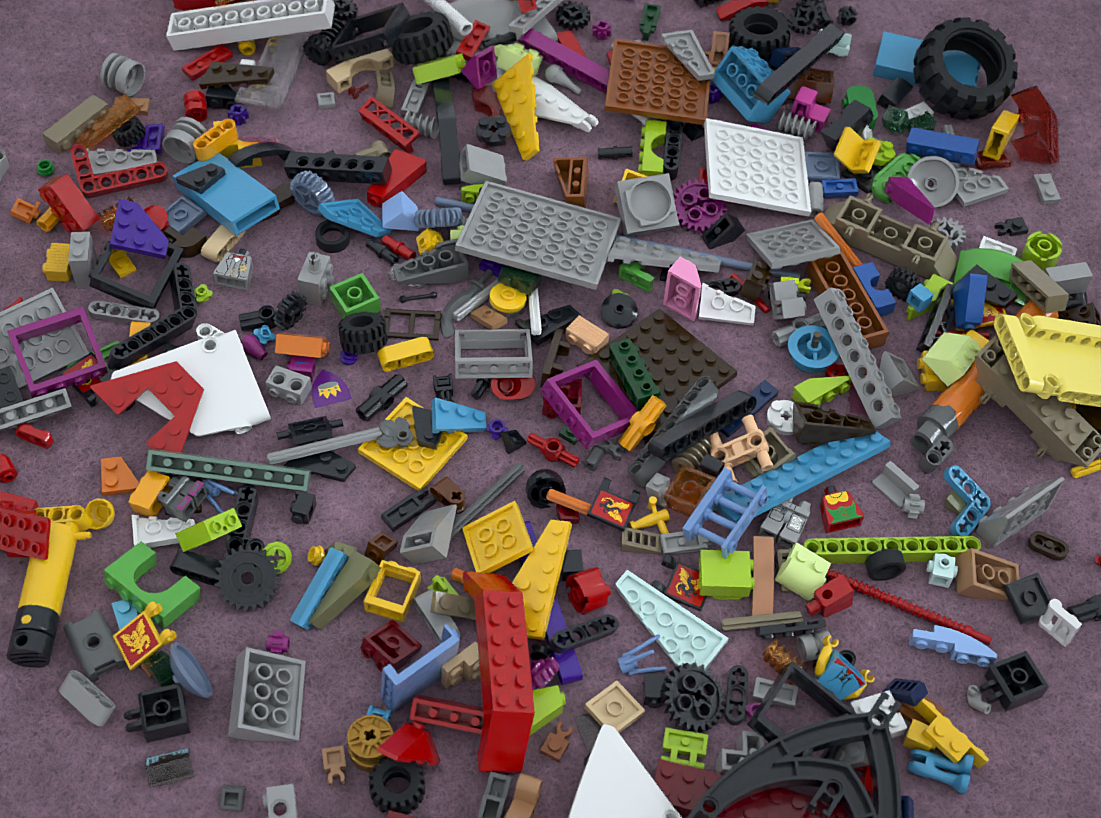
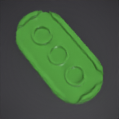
M902 153L894 158L876 174L871 182V190L875 197L884 203H895L885 193V184L888 182V178L907 177L910 168L920 158L911 153L910 155Z

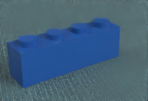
M911 128L906 142V153L921 157L937 156L949 162L974 166L979 151L980 139Z

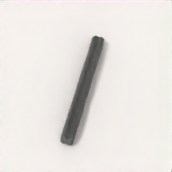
M516 463L454 521L450 541L462 530V527L468 525L525 472V468L521 463Z

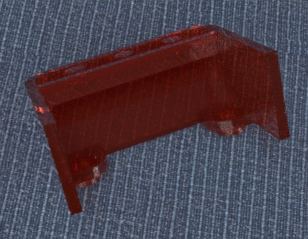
M1035 85L1011 94L1012 99L1018 106L1019 112L1017 115H1020L1019 122L1024 124L1025 136L1011 141L1017 150L1019 158L1024 161L1044 164L1059 162L1058 119L1038 86Z

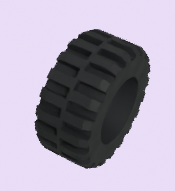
M755 6V8L748 7L746 10H740L730 20L728 47L729 49L731 46H742L746 49L752 48L758 52V56L769 63L774 49L789 48L792 26L788 18L776 9H769V7L765 6L764 8L760 6Z
M437 11L411 15L393 46L390 47L394 59L401 64L416 65L434 60L436 57L446 53L454 42L447 17Z

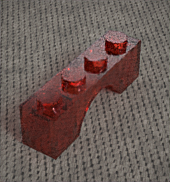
M492 85L484 86L480 89L472 88V102L475 111L482 112L489 117L501 116V106L497 104V93L493 91ZM484 142L485 148L492 147V146H487V145H486V142Z

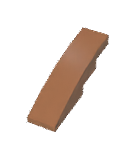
M753 536L752 559L754 566L752 577H754L755 585L754 590L751 589L752 616L773 614L774 537Z

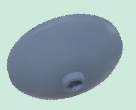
M179 642L172 644L170 647V666L174 673L172 676L176 684L180 683L188 692L201 698H210L214 694L213 687L201 664L184 645Z

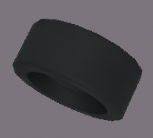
M325 220L316 227V243L322 251L338 253L345 250L349 245L350 233L347 226L331 220ZM328 231H339L343 234L342 238L336 241H327L322 238L323 234Z
M898 549L877 551L866 558L865 561L868 575L874 581L893 579L906 570L903 554Z

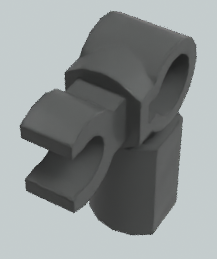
M609 439L594 445L584 462V466L594 471L604 453L610 454L613 459L620 461L622 455L618 454L617 451L624 453L626 448L621 444H613Z

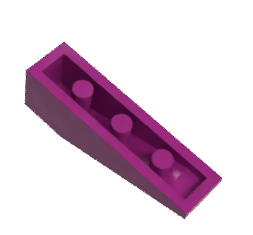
M889 177L888 182L885 184V193L888 197L925 223L931 224L935 207L910 178Z

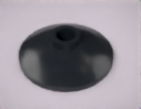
M615 293L608 296L601 306V316L604 322L610 327L617 329L627 328L632 325L638 313L635 301L623 293ZM620 306L623 308V311L619 312L616 308Z

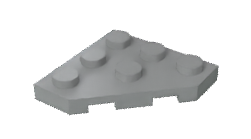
M951 162L959 176V188L955 197L962 207L1008 193L1009 188L1000 176L993 175L991 177L982 174L983 171L971 167L969 169L959 167L958 163Z

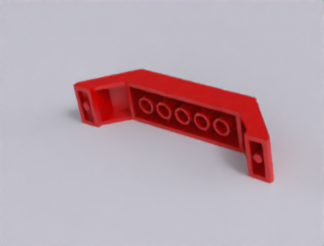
M464 571V592L469 593L475 605L484 713L482 735L477 751L478 772L520 774L535 714L523 593L503 574Z

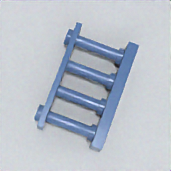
M724 467L683 526L684 538L692 542L695 536L700 535L720 545L722 556L727 558L730 553L735 551L737 542L761 506L764 507L768 501L766 486L762 485L758 493L735 483L731 470ZM731 489L752 499V502L748 508H745L724 498L723 495L727 490ZM716 505H722L741 514L742 516L737 524L713 513ZM711 520L732 531L727 539L702 528L705 521Z

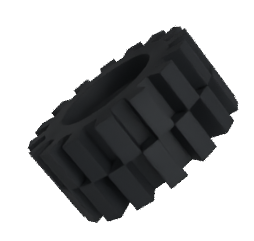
M318 33L312 34L304 42L303 51L306 52V56H309V60H313V63L317 62V65L324 66L332 59L328 51L331 42H328L326 37L323 38V35H318Z
M131 115L127 118L123 117L122 121L118 120V124L115 123L111 129L113 138L121 147H127V145L130 147L131 144H137L136 141H140V137H144V133H146L145 127L138 117H131Z
M901 267L895 268L886 279L885 287L889 289L890 293H893V297L897 296V299L900 300L902 298V301H906L910 290L921 283L919 282L920 278H916L917 274H912L910 269L906 271L904 267L903 269Z

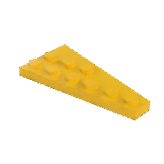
M530 53L525 55L492 83L507 122L511 127V132L522 159L528 161L539 152L538 132H536L537 116H535L536 93L532 78L534 69L531 63L533 55Z
M550 520L535 544L534 551L529 554L512 582L523 593L527 638L545 639L572 524L568 521Z

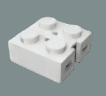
M890 690L885 692L890 696L889 699H885L882 705L879 706V709L887 714L891 712L888 710L889 706H893L895 703ZM881 693L853 701L849 706L857 714L869 712ZM896 713L888 725L892 738L904 735L907 730L901 713ZM872 719L874 724L880 725L878 720Z

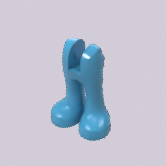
M912 749L910 758L915 761L908 763L907 768L910 772L943 782L954 787L958 793L966 794L974 756L965 755L954 764L950 759L932 752ZM935 767H939V768H942V769L951 771V772L956 773V774L947 773V772L941 771V770H939V769H937V768H935Z

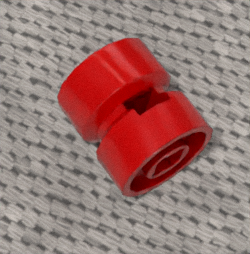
M198 90L187 92L183 97L185 116L198 122L205 121L208 112L204 93Z

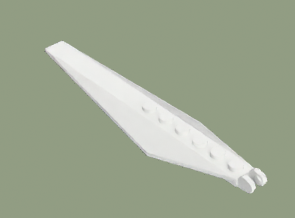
M454 39L452 47L449 48L447 54L455 55L461 42ZM495 57V61H496V71H497V79H498V78H499L500 76H502L506 71L498 67V65H497V60H498V58ZM535 76L532 77L536 93L535 116L571 124L585 132L591 131V125H598L599 122L596 117L586 113L549 83ZM494 81L485 85L489 90H491L496 95V92L492 85Z

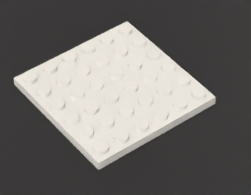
M706 118L704 130L709 198L809 217L811 214L803 137Z

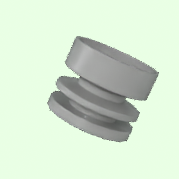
M118 53L110 54L105 59L100 71V80L103 86L131 97L139 91L145 79V67L142 63L128 59L126 56Z
M180 117L163 139V148L174 160L191 164L197 158L193 142L207 132V130L201 123L192 118Z

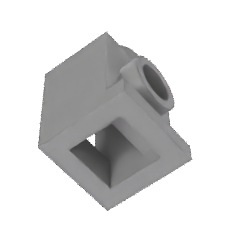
M656 473L646 485L648 500L651 496L656 497V505L666 508L676 496V493L672 491L670 478Z

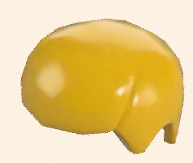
M96 498L90 501L85 508V511L92 518L90 529L100 530L106 528L114 520V507L106 499Z

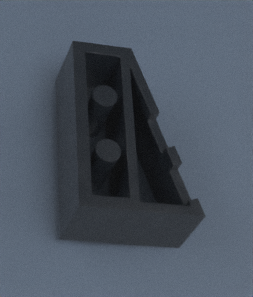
M854 99L841 111L842 115L837 120H831V125L827 129L823 128L820 131L826 146L835 151L845 127L852 128L861 136L865 127L872 122L874 117L870 107Z

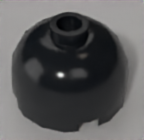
M550 469L535 471L526 482L525 489L528 500L534 507L540 509L550 508L547 504L554 503L546 499L549 489L566 494L562 477Z

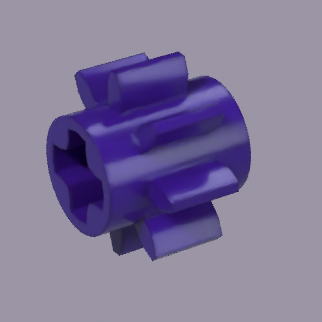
M710 83L708 103L720 102L722 91L714 83Z
M239 104L231 106V111L227 112L228 118L234 120L237 126L246 124V119H249L247 107Z

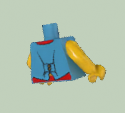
M831 635L825 636L823 638L824 646L818 656L814 671L815 678L840 700L858 698L866 688L867 682L871 683L875 680L874 676L869 675L867 677L870 670L863 669L859 672L836 649L832 650V647H836L839 641L834 639L832 644H830L829 639Z

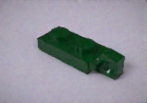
M645 3L640 22V31L643 32L642 40L648 41L650 33L656 31L661 10L660 5Z

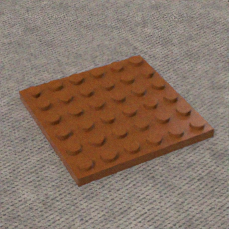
M614 38L604 111L704 125L708 111L710 79L698 81L667 46ZM704 51L710 65L712 66L713 52Z

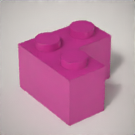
M802 86L795 98L791 117L793 118L798 114V120H800L804 116V122L811 119V125L817 121L815 132L821 133L820 131L825 127L829 119L831 109L815 104L818 91Z

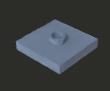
M805 152L808 181L821 182L822 180L840 179L839 160L835 158L834 153Z
M181 196L166 209L169 226L182 235L207 215L205 210L184 196Z

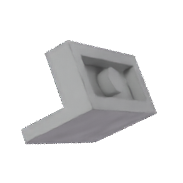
M891 461L885 465L882 474L872 481V485L898 508H902L904 498H909V494H917L920 487Z

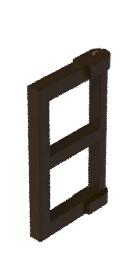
M386 308L385 324L387 338L416 339L427 337L429 340L439 341L441 311ZM391 314L410 315L409 333L389 332ZM415 316L435 317L434 333H414Z

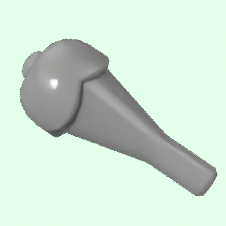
M556 64L547 67L545 77L548 82L569 88L578 95L582 93V89L568 78L563 72L562 67Z

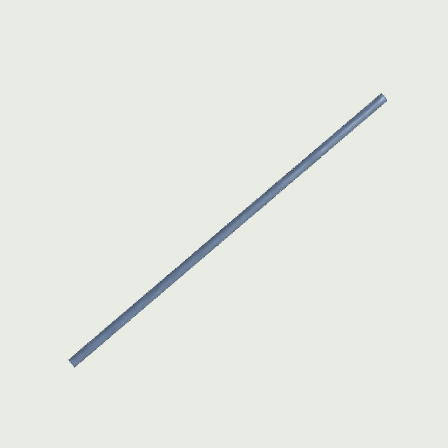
M438 196L435 200V205L447 208L458 207L461 211L471 212L474 204ZM616 234L615 240H616V238L627 237V236H622V235ZM627 237L630 239V241H645L649 245L659 244L665 246V248L668 249L678 248L686 253L697 252L700 254V256L705 257L715 256L719 260H721V266L750 271V268L753 264L741 260L726 258L722 256ZM770 269L769 271L773 277L799 278L800 280L801 273L783 269Z

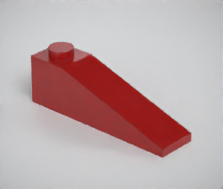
M414 720L413 723L409 722L401 726L377 749V752L396 761L408 763L413 761L423 765L425 760L427 761L426 764L430 766H436L440 763L430 731L424 729V724Z

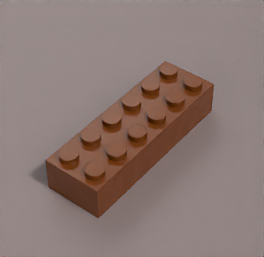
M842 249L840 254L833 257H823L815 261H808L805 272L809 279H811L817 294L820 295L829 288L843 291L846 297L845 300L853 311V317L861 327L862 336L868 342V348L872 349L885 345L889 331Z

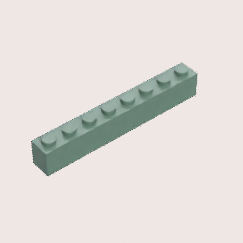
M158 449L148 450L146 470L301 491L309 490L312 471Z

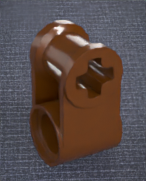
M444 477L430 488L431 494L445 507L457 505L455 514H460L465 510V493L449 477Z

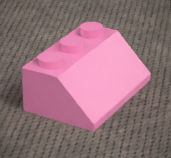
M679 257L668 270L663 305L694 322L702 285L696 265L691 261Z

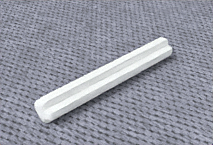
M530 284L528 286L531 334L539 336L542 329L538 286Z

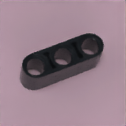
M179 549L169 569L176 575L186 576L189 579L214 586L219 582L218 579L213 578L219 575L215 568H221L222 565L217 559L188 550L183 552L182 549Z

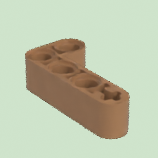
M521 773L516 785L514 799L505 818H533L539 803L543 780Z

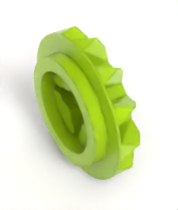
M275 541L267 543V546L261 549L262 551L266 550V557L274 556L275 552L276 555L282 557L276 560L278 563L274 566V569L280 570L277 574L283 573L290 566L292 554L286 544Z

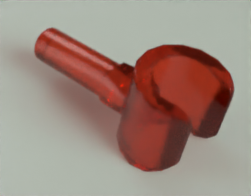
M365 84L358 89L352 86L348 89L349 96L352 94L353 99H357L359 93L369 88V85Z

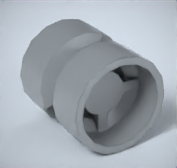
M828 630L814 632L813 636L805 634L797 637V649L804 663L817 659L824 646L823 638L830 635ZM832 637L829 639L830 644L833 642Z

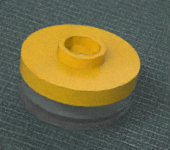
M504 282L495 285L491 289L489 308L505 316L507 319L517 318L524 312L526 293L520 286Z

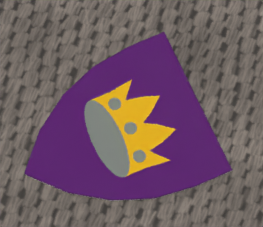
M321 370L312 386V400L315 408L352 399L347 385L341 378L329 371Z

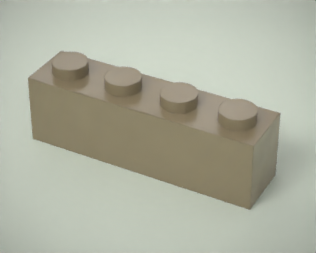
M95 95L90 96L42 133L45 144L61 155L111 116L108 104Z
M1032 260L1011 264L1009 279L1045 313L1066 310L1069 294Z

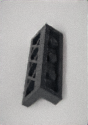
M950 283L942 287L938 293L916 348L921 353L929 351L928 349L931 347L932 342L934 344L939 337L935 336L938 327L942 334L944 332L948 333L955 315L954 304L948 307L950 298L953 299L952 292L955 287ZM945 312L948 319L942 322L941 320Z

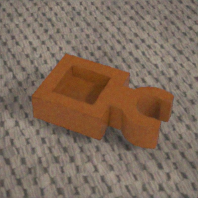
M561 721L557 724L556 735L550 732L540 749L541 754L557 762H560L569 746V741L565 739L569 738L573 731V727L570 726L567 732H563L561 730L563 722Z

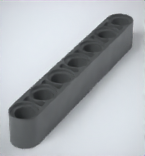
M703 376L694 383L649 442L656 436L712 404L719 391L710 377ZM649 442L627 470L639 487L646 486L666 463V461L648 452Z

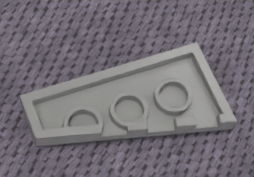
M86 148L94 176L157 162L155 150L132 149L131 152H125L123 149H115V151L97 149V151H89V148Z

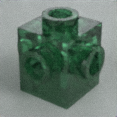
M889 105L882 117L883 128L888 129L892 133L902 134L904 129H907L910 124L908 111Z

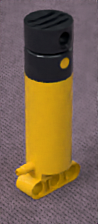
M80 505L34 509L37 510V516L51 519L49 552L47 560L32 557L29 559L6 654L7 659L16 665L41 668L50 663L77 540H85L92 537L91 532H85L92 525V518Z

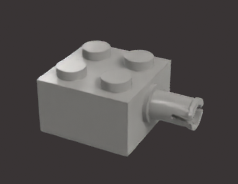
M309 252L297 279L299 293L307 298V304L321 307L324 300L327 301L328 289L334 284V276H332L333 264H331L330 256L315 252Z

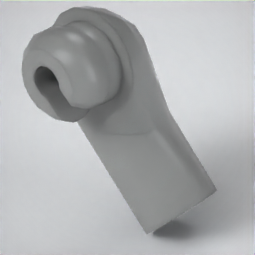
M970 685L967 688L969 705L980 712L988 714L991 711V705L982 700L981 691L978 686Z

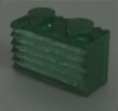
M504 265L500 270L498 282L531 296L540 285L542 275Z

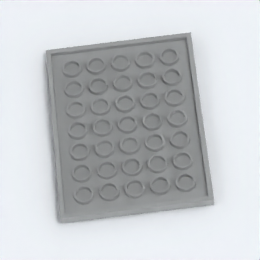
M485 181L455 245V251L597 290L608 254L619 229L621 218Z

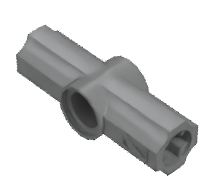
M817 313L805 319L796 318L792 324L773 331L771 336L774 344L781 347L788 344L790 335L800 327L808 325L827 327L820 313Z

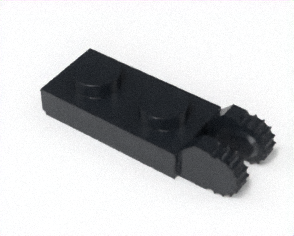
M423 488L383 512L381 519L394 532L424 512L425 509L433 506L437 499L431 496L421 502L420 500L429 493L427 488Z

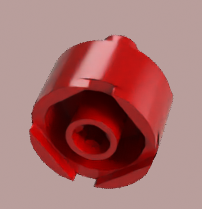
M598 567L586 569L570 575L566 579V587L570 586L571 593H568V597L577 613L582 612L581 615H585L606 607L611 591L609 586L604 584Z

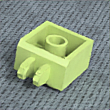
M520 43L509 44L508 46L501 44L494 46L499 68L508 71L525 55L530 53L533 55L531 63L534 75L532 77L537 75L543 56L539 55L538 51L533 49L527 50Z

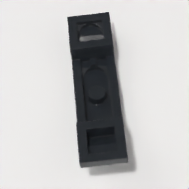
M262 142L239 149L229 156V161L236 167L253 165L254 158L278 155L283 160H287L289 153L296 151L281 143Z

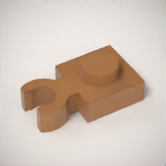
M344 745L323 748L324 772H330L328 775L329 785L333 786V779L335 777L341 779L342 785L345 784V775L341 771L347 769Z

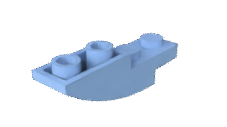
M935 625L932 632L913 629L909 638V645L915 646L917 649H934L939 653L950 652V660H955L960 664L973 663L979 667H989L997 658L995 652L978 640L946 627Z

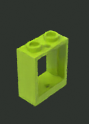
M232 508L175 533L183 552L236 530L242 527L235 509Z

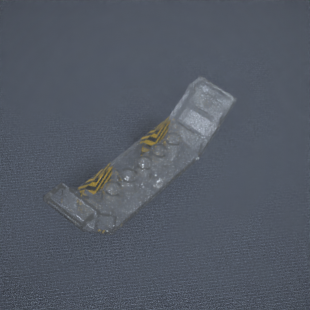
M311 31L269 37L257 66L274 68L275 73L269 84L249 85L248 88L240 87L235 97V102L282 110L305 54L303 44L311 36Z

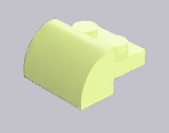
M795 543L786 561L782 563L775 581L810 601L814 598V591L824 585L826 581L825 576L831 563L799 543Z

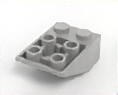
M457 505L423 512L403 535L400 554L414 565L447 558Z

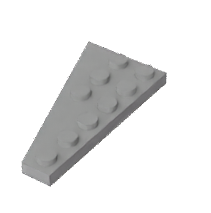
M627 237L616 238L607 260L614 262V259H621L623 263L629 264L630 262L638 261L641 265L669 268L670 264H674L679 257H682L695 264L698 271L719 272L721 260L715 256L705 257L700 256L697 252L686 253L678 248L668 249L659 244L649 245L645 241H630Z

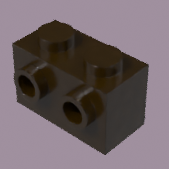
M755 258L739 295L756 302L759 294H764L772 275L769 273L771 268L766 262Z

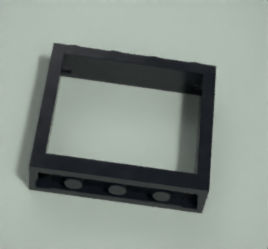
M401 2L348 19L328 51L335 63L338 64L390 48L409 20L410 14L404 3ZM383 28L381 32L355 39L358 35Z
M108 240L104 247V254H100L96 261L97 267L95 269L92 268L88 277L91 278L89 286L131 305L155 309L170 280L175 264L179 263L182 257L183 248L168 242L166 255L170 259L149 297L101 276L104 267L115 250L114 248H109L110 241Z
M792 661L781 669L747 725L768 743L786 734L764 715L787 678L835 718L857 713L849 705L838 699L833 692L822 686L816 678L811 677L801 666L799 667ZM842 745L826 748L820 758L834 760ZM811 753L808 754V755L803 756V757H813V758H816V757L813 756Z

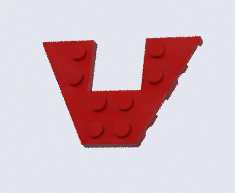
M177 361L90 386L118 416L148 389L174 417L150 438L146 445L150 449L181 453L204 393V388Z

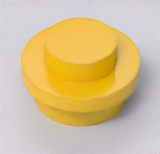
M319 545L316 547L312 546L307 556L308 561L312 565L317 566L325 558L324 549Z

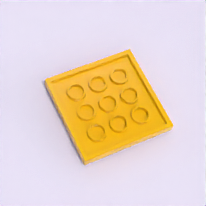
M405 397L385 420L395 422L398 417L407 420L409 430L413 434L411 444L407 447H399L397 445L393 448H385L378 445L376 442L378 439L364 442L358 448V453L419 491L427 486L466 442L468 435L462 431H454L453 433L444 431L437 450L419 446L412 406L423 407Z

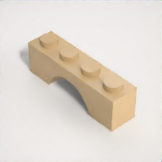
M384 49L342 62L326 70L327 82L339 94L352 87V78L358 72L364 70L386 71L394 67L393 54L388 49Z

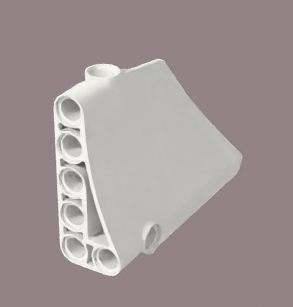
M236 330L217 337H205L114 371L110 379L177 361L204 388L203 396L190 429V433L198 437L223 431H235L236 434H242L251 430L253 425L271 419ZM209 346H215L213 350H207ZM148 389L136 399L169 421L174 417Z
M604 724L598 733L568 818H682L613 726Z

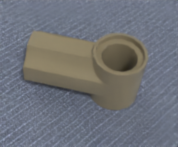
M379 140L374 142L370 148L356 152L354 155L389 158L391 153L385 143Z

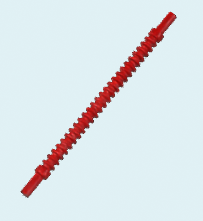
M829 568L825 578H829V581L840 576L841 572L836 573L835 570L831 571ZM844 574L852 589H856L857 593L861 591L862 595L868 594V597L873 596L874 600L878 598L879 602L883 600L884 604L895 605L896 609L900 607L901 611L911 612L912 616L916 614L918 618L921 616L923 620L928 619L929 623L933 621L934 625L938 623L941 627L945 626L946 628L956 630L985 644L990 645L992 637L973 630L972 626H963V623L958 624L957 620L953 622L952 618L946 619L945 615L941 617L940 613L936 615L935 611L929 612V609L924 610L923 606L920 608L918 604L908 603L907 599L903 601L901 597L891 596L890 592L886 594L885 590L881 592L879 588L874 589L873 585L869 587L868 583L864 585L863 581L857 582V579L852 580L851 576L847 578L846 574Z

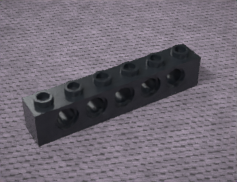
M290 152L284 164V169L289 179H294L300 172L311 171L313 174L316 173L318 177H322L323 181L387 185L392 171L389 158L379 156Z

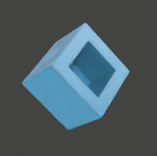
M919 283L910 290L906 302L920 313L930 306L934 294Z

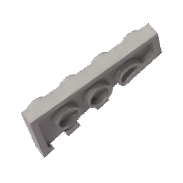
M693 30L661 34L660 39L698 81L714 79L715 72Z

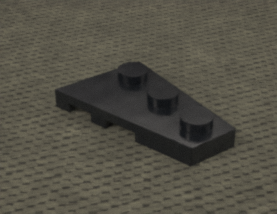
M975 265L953 285L958 284L970 273L987 275L984 303L1005 310L1018 298L1017 293L979 265Z
M571 305L549 310L548 314L540 316L542 330L539 336L531 334L530 319L524 321L521 319L515 320V325L518 329H530V338L538 346L553 337L556 328L567 329L578 315L581 316V314Z
M331 450L288 460L284 465L286 467L312 470V474L345 482L356 469L354 463Z
M818 619L813 622L800 621L792 624L759 626L755 628L756 636H762L763 639L775 638V634L783 633V637L795 636V632L803 631V635L813 634L815 630L827 626L826 619Z

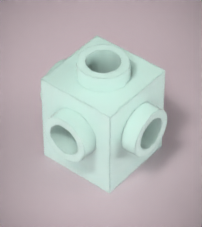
M935 553L933 559L929 560L927 564V572H930L928 584L949 588L953 578H956L958 566H955V557Z

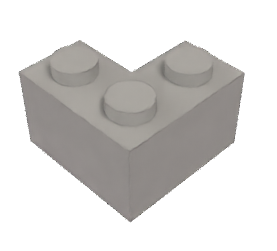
M795 280L768 284L774 320L805 316L806 302L803 301V297L797 298L798 285L795 283Z
M742 731L736 741V750L721 749L715 759L716 773L725 774L745 757L764 746V738L756 732Z

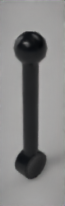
M433 291L430 294L410 297L402 295L399 297V301L405 303L408 300L429 297L435 299L437 293Z

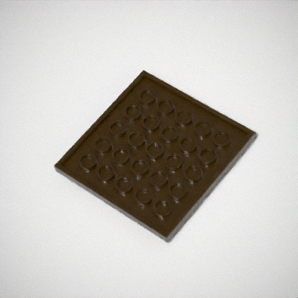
M660 308L609 343L630 338L633 345H637L640 358L645 360L647 371L652 373L655 386L658 385L660 388L661 396H659V399L667 406L654 422L655 428L651 432L653 435L699 378L703 376L710 377L716 388L720 389L737 376V370ZM609 344L577 365L579 367L597 359L634 406L609 358Z

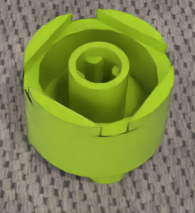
M1039 231L1034 232L1028 237L1020 258L1023 261L1032 260L1040 269L1045 271V268L1056 266L1062 252V243L1058 237L1051 233L1042 234Z

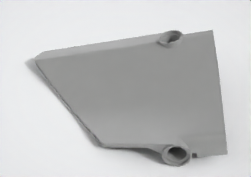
M457 0L450 3L472 25L477 20L490 26V31L484 40L491 39L497 34L508 33V25L521 15L517 1ZM545 16L532 27V29L556 42L558 41L555 30ZM450 25L453 38L462 42L465 36L461 35ZM516 34L517 41H518V39L520 38L521 35H517V34ZM513 41L504 45L508 46L509 44H515L517 43V41ZM481 44L479 50H484L483 44Z

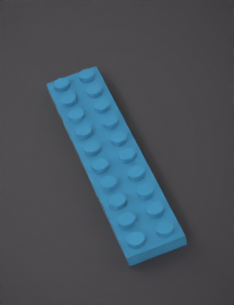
M876 431L873 435L827 442L798 456L796 460L784 463L782 467L768 471L741 486L758 493L762 485L767 488L768 501L764 507L761 506L755 515L756 517L890 447V440ZM733 490L723 495L724 498L745 508H748L752 502V499ZM716 505L714 508L726 519L736 524L742 516L722 505Z

